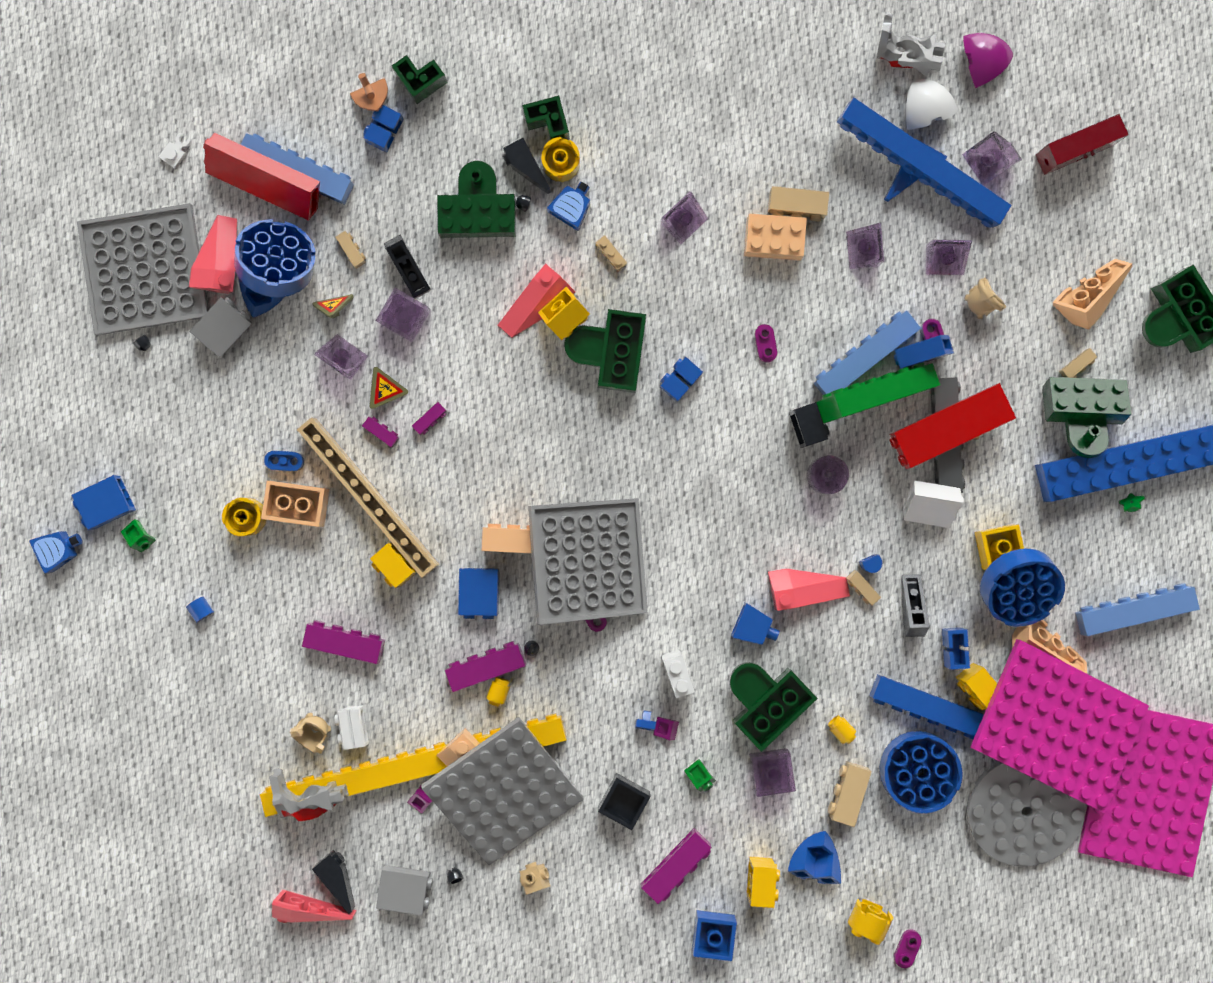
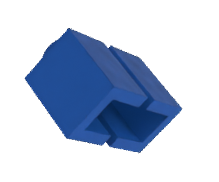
M382 105L379 111L373 112V122L370 126H366L363 138L366 143L387 153L394 140V137L391 135L392 133L397 134L404 118L401 113Z
M687 357L684 360L679 359L673 365L675 370L671 374L666 373L660 380L662 383L660 388L676 402L688 391L689 387L675 375L677 374L689 386H692L703 373Z
M961 627L942 628L943 646L947 647V649L943 650L944 667L950 670L969 669V651L962 648L959 649V645L969 647L968 630Z

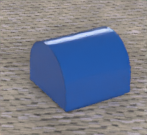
M878 554L859 561L860 567L870 573L878 572L883 564Z
M204 596L186 606L196 623H199L214 612Z

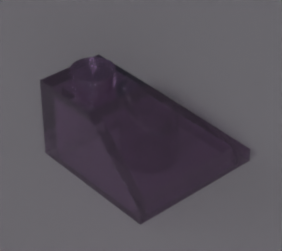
M995 131L962 154L983 186L1022 160L1012 143Z

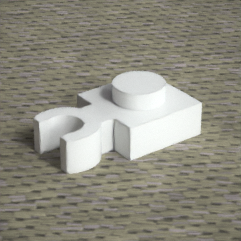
M182 133L176 136L175 144L169 142L159 155V158L175 169L187 155L183 149L188 148L192 143L190 139H187L185 143H181V139L184 137Z

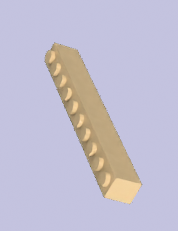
M311 417L297 429L421 578L426 577L440 565L318 419Z

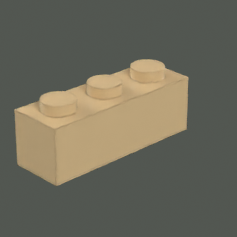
M344 231L335 237L356 269L366 263V257L363 253L360 254V248L357 243H353L352 239L354 238L350 233Z
M605 235L595 242V245L617 272L627 265L625 259Z
M1088 348L1059 372L1063 377L1076 378V374L1086 370L1085 367L1087 365H1092L1097 356L1091 348Z
M854 570L846 577L847 583L856 589L855 592L859 596L862 595V600L867 605L873 606L881 598L858 571Z

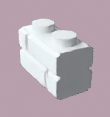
M363 705L338 710L335 715V724L340 728L338 743L342 745L343 750L368 745Z

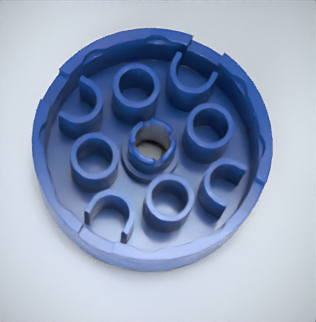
M273 219L257 221L245 227L236 239L234 254L235 271L243 284L256 293L269 297L291 296L303 290L312 279L315 265V247L310 237L294 224L286 221L285 224L273 222Z
M1018 549L1002 554L989 565L980 582V595L985 605L996 620H1000L1008 626H1027L1043 620L1050 615L1049 611L1056 604H1060L1065 593V580L1060 570L1049 556L1035 549Z
M910 731L901 734L887 745L880 760L879 772L883 787L899 805L909 811L932 813L941 810L952 802V798L961 787L963 772L957 753L948 743L934 734L925 731ZM921 768H924V773L920 776H917L918 771Z

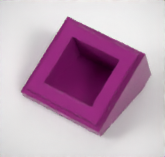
M657 716L653 735L669 741L675 740L679 721Z
M420 785L407 803L423 814L432 800L422 790Z

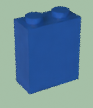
M939 335L896 349L894 359L896 365L900 366V369L909 368L922 362L926 363L954 354L949 335Z
M112 475L72 494L73 505L79 511L81 523L87 530H95L136 510L121 476Z
M460 568L458 615H463V619H475V615L482 616V619H494V616L499 614V569Z

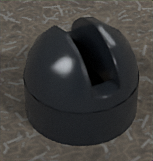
M526 195L518 196L516 199L517 208L526 212L531 197Z
M143 335L136 339L133 345L140 351H146L150 348L151 343L149 338Z
M534 640L528 641L524 646L525 653L529 656L536 655L539 652V644ZM531 644H534L535 647L532 653H529L528 650L530 649Z
M454 867L452 871L449 870L447 873L450 885L464 879L462 872L458 868Z

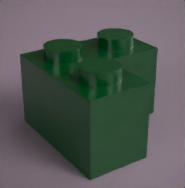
M407 55L391 65L395 75L416 104H419L448 83L445 74L434 59L419 70H417Z
M559 95L522 105L528 131L547 126L550 140L557 137L570 140Z

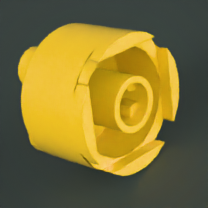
M557 137L545 144L541 154L545 174L556 182H565L572 179L580 168V154L575 143L571 140Z
M236 498L229 502L222 512L223 524L235 536L255 535L264 528L267 520L261 519L263 504L253 498ZM243 514H245V515L247 516V519H246V520H245V518H242V515H243Z
M857 899L848 919V924L852 928L851 933L855 936H864L872 943L880 945L886 937L893 921V916L889 911L887 914L883 912L881 905L866 899H862V902Z

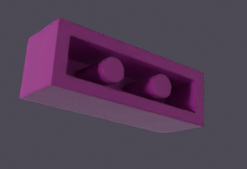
M437 402L412 427L419 435H425L428 433L429 427H434L438 423L437 420L439 418L442 419L446 416L447 410Z
M374 416L372 418L368 417L362 427L388 446L393 447L399 439L397 437L398 434L393 430L390 432L388 430L389 427L385 424H379V420Z

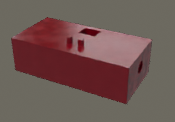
M1119 113L1051 142L1035 155L1043 174L1047 175L1072 163L1087 159L1089 156H1094L1096 153L1116 145L1129 134Z

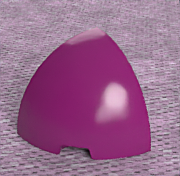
M973 33L963 36L964 49L969 62L968 67L975 88L996 78L1011 63L1013 52L1009 45L1001 38L987 33Z

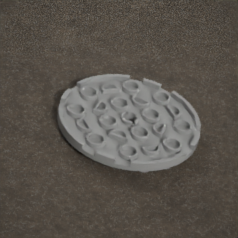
M999 761L990 770L982 773L975 782L976 786L968 798V825L979 846L994 859L1014 866H1034L1055 859L1073 844L1081 831L1085 819L1084 803ZM1024 807H1030L1029 813L1026 815L1021 813Z

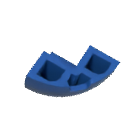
M238 277L244 303L253 318L270 311L284 298L269 297L256 293L243 284Z
M826 831L811 835L797 847L791 857L788 872L804 880L806 878L817 879V882L821 884H841V868L838 853L831 837Z

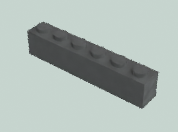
M958 377L938 378L940 385L930 389L932 414L959 401L958 394L961 391V385L958 382ZM964 444L934 457L935 484L960 488L961 493H963L965 479L962 478L964 459H961V451H963Z

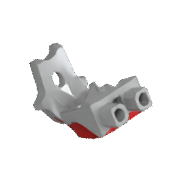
M886 12L876 58L888 61L891 67L915 68L925 76H928L929 70L940 71L943 57L936 56H943L946 43L935 42L936 34L924 38L915 37L910 34L896 37L892 32L893 15ZM897 47H902L905 49V52L898 51Z
M274 769L273 775L269 776L273 794L272 803L280 818L291 816L297 821L312 820L323 815L328 810H332L337 803L343 802L344 798L349 796L347 785L337 786L336 781L329 782L327 786L311 785L302 795L298 796L287 788L282 769Z

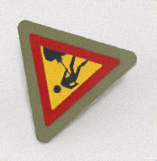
M350 294L316 301L312 305L327 317L334 319L340 316L339 311L354 296Z
M378 367L373 368L369 405L371 409L408 394L406 388Z

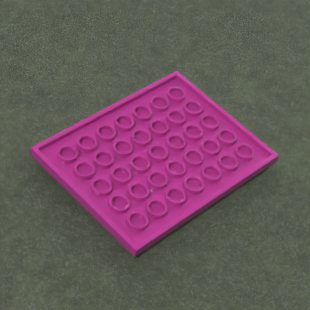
M1016 639L970 748L1092 808L1106 813L1149 705L1022 640Z
M1147 710L1106 813L1087 805L1078 852L1193 878L1213 784V724Z

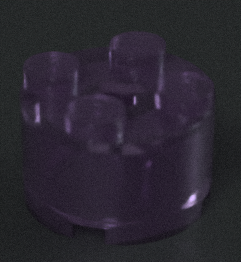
M832 455L815 459L807 470V481L810 487L820 494L840 492L849 479V469L846 463ZM826 471L831 472L829 479L824 477Z

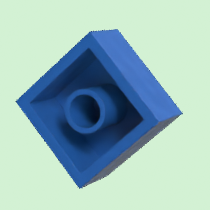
M696 910L692 943L693 957L725 961L733 960L737 926L734 914Z

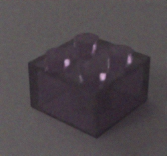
M394 288L375 321L412 343L431 309L399 289Z
M787 748L749 754L754 791L757 797L796 791L791 754Z

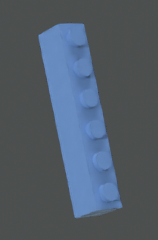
M245 134L241 145L320 181L319 194L343 205L346 204L354 186L350 176L341 172L338 175L333 172L332 168L326 165L318 166L316 161L311 158L305 157L303 159L298 157L299 154L290 149L285 151L275 142L271 141L269 144L264 141L263 137L257 134H253V136Z
M900 311L890 318L892 320L891 323L888 325L883 323L875 330L877 334L873 337L868 335L860 341L862 345L858 349L854 346L846 352L847 357L841 361L839 358L832 363L830 371L826 373L823 370L818 374L814 385L822 395L840 388H846L919 331L921 327L908 311L902 314Z
M1186 583L1174 585V589L1167 590V588L1156 589L1155 593L1150 595L1148 592L1136 594L1137 598L1133 599L1122 597L1116 603H1111V601L1099 603L1100 607L1093 608V606L1081 607V611L1075 612L1080 634L1091 636L1200 610L1195 587L1186 586Z

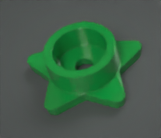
M1130 493L1127 498L1118 502L1124 506V512H1136L1142 508L1141 502L1145 497L1135 496L1133 493Z

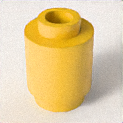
M495 677V680H492L486 697L489 700V704L497 707L500 704H505L510 689L509 680L501 677Z
M837 715L828 723L829 730L842 744H850L856 738V730L844 717Z

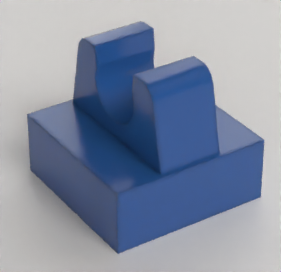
M643 711L642 719H636L635 728L649 731L655 730L656 722L650 721L651 711Z

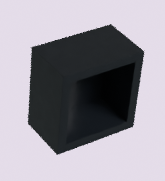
M816 402L789 412L800 448L828 440L830 432L827 424H823Z
M616 773L598 805V812L632 831L651 797L650 791Z

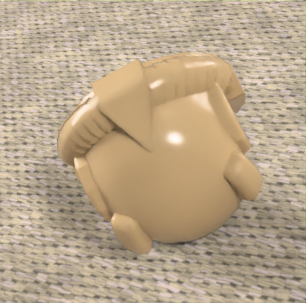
M986 277L980 279L978 284L971 288L969 294H966L964 298L968 303L969 309L977 315L978 319H983V315L988 316L994 310H999L1000 312L1006 308L1003 300L992 290Z
M308 713L305 718H302L296 726L290 729V735L311 752L321 754L325 749L322 743L327 737V733L331 731V727L321 717Z

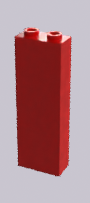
M214 133L205 140L203 144V149H205V173L308 221L316 213L319 202L320 181L217 133Z
M998 383L889 434L891 437L889 441L893 449H897L899 454L898 460L901 466L910 469L1016 419V416L1001 384Z

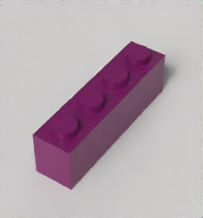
M314 620L313 623L306 625L301 647L369 663H380L385 640L381 639V635L370 633L369 636L362 635V631L357 629L345 631L343 630L344 627L340 625L328 627L324 626L325 622Z
M514 641L503 644L504 648L497 651L494 647L486 650L483 656L478 657V654L467 657L466 662L460 663L458 660L448 664L449 668L445 670L452 692L525 667L526 661L520 644H514Z
M693 828L641 882V888L657 904L661 901H666L671 895V890L675 886L678 888L684 882V877L688 873L691 874L698 867L697 863L710 855L711 843Z

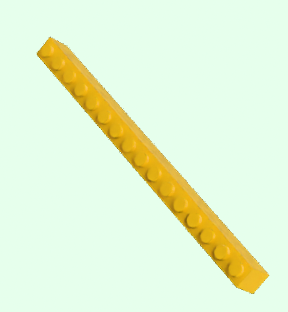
M556 713L545 716L546 719L538 721V718L530 719L525 724L542 746L567 740L562 716H557ZM501 728L489 730L490 733L482 735V732L472 735L479 743H482ZM439 742L433 745L434 748L426 749V746L417 748L415 753L408 754L407 751L397 753L396 757L389 759V756L378 758V762L370 764V761L359 763V767L345 766L340 768V772L333 773V770L321 773V776L314 778V775H309L302 778L303 781L300 782L295 780L287 781L286 786L292 793L299 796L311 785L327 786L329 782L336 781L337 786L346 784L349 796L410 781L437 774L445 769L447 766L437 754L446 745L445 742ZM270 785L265 787V791L260 794L265 817L278 814L272 803L273 794Z

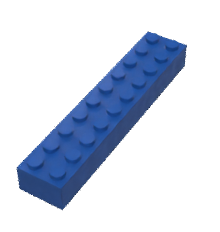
M1213 424L1107 448L1102 454L1094 458H1084L1076 455L1037 464L1035 468L1043 502H1053L1213 465Z

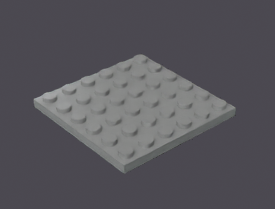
M188 203L77 221L95 335L201 319L209 311L206 290L189 288L191 267L200 251L192 204Z
M639 498L528 506L537 625L648 613Z
M517 717L421 785L422 790L488 865L497 861L584 800L578 789L520 717Z

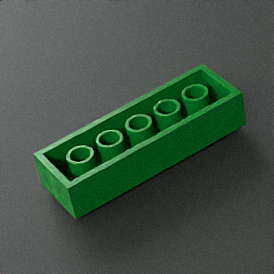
M922 362L909 368L906 367L893 373L884 374L878 378L875 377L862 383L834 390L822 395V400L816 403L823 424L937 387L940 385L933 363L925 365Z

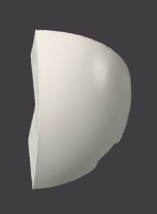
M914 79L910 86L906 103L908 130L929 126L931 122L945 120L958 112L952 95L942 85L929 79Z

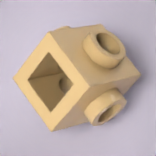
M536 862L525 865V870L519 871L520 882L525 889L526 895L551 887L548 879L549 872L544 864L537 865Z

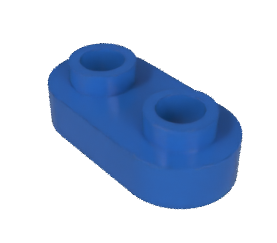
M270 451L265 455L264 463L271 470L298 471L304 465V458L297 452ZM274 457H277L279 460L277 464H274L272 461ZM293 458L298 460L296 465L291 463Z

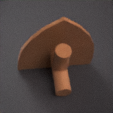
M365 73L359 74L358 78L363 87L350 93L353 101L360 108L369 111H379L388 95V86L385 78L370 84Z

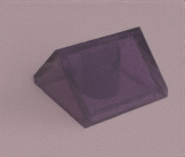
M689 191L661 218V225L682 244L708 220V217L693 193Z
M881 223L846 231L850 269L879 267L884 263Z
M931 240L926 245V274L964 275L972 241Z
M338 334L314 354L350 380L368 357V355Z

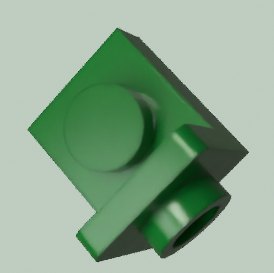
M136 519L121 531L130 548L141 553L156 541L153 536L147 534L140 521Z
M700 759L684 770L700 792H706L714 786L715 778L709 773Z

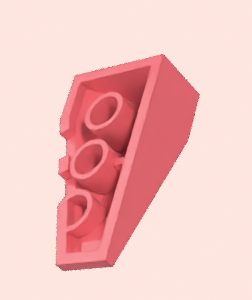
M222 215L216 216L207 238L191 267L189 288L223 294L233 292L235 277L234 254L237 236L236 218Z
M545 263L497 326L513 338L542 320L538 312L565 287L573 294L575 291L559 274Z
M793 569L768 572L774 609L777 611L850 596L846 577Z
M282 890L272 902V917L281 923L352 920L357 911L353 910L348 914L342 906L287 890Z

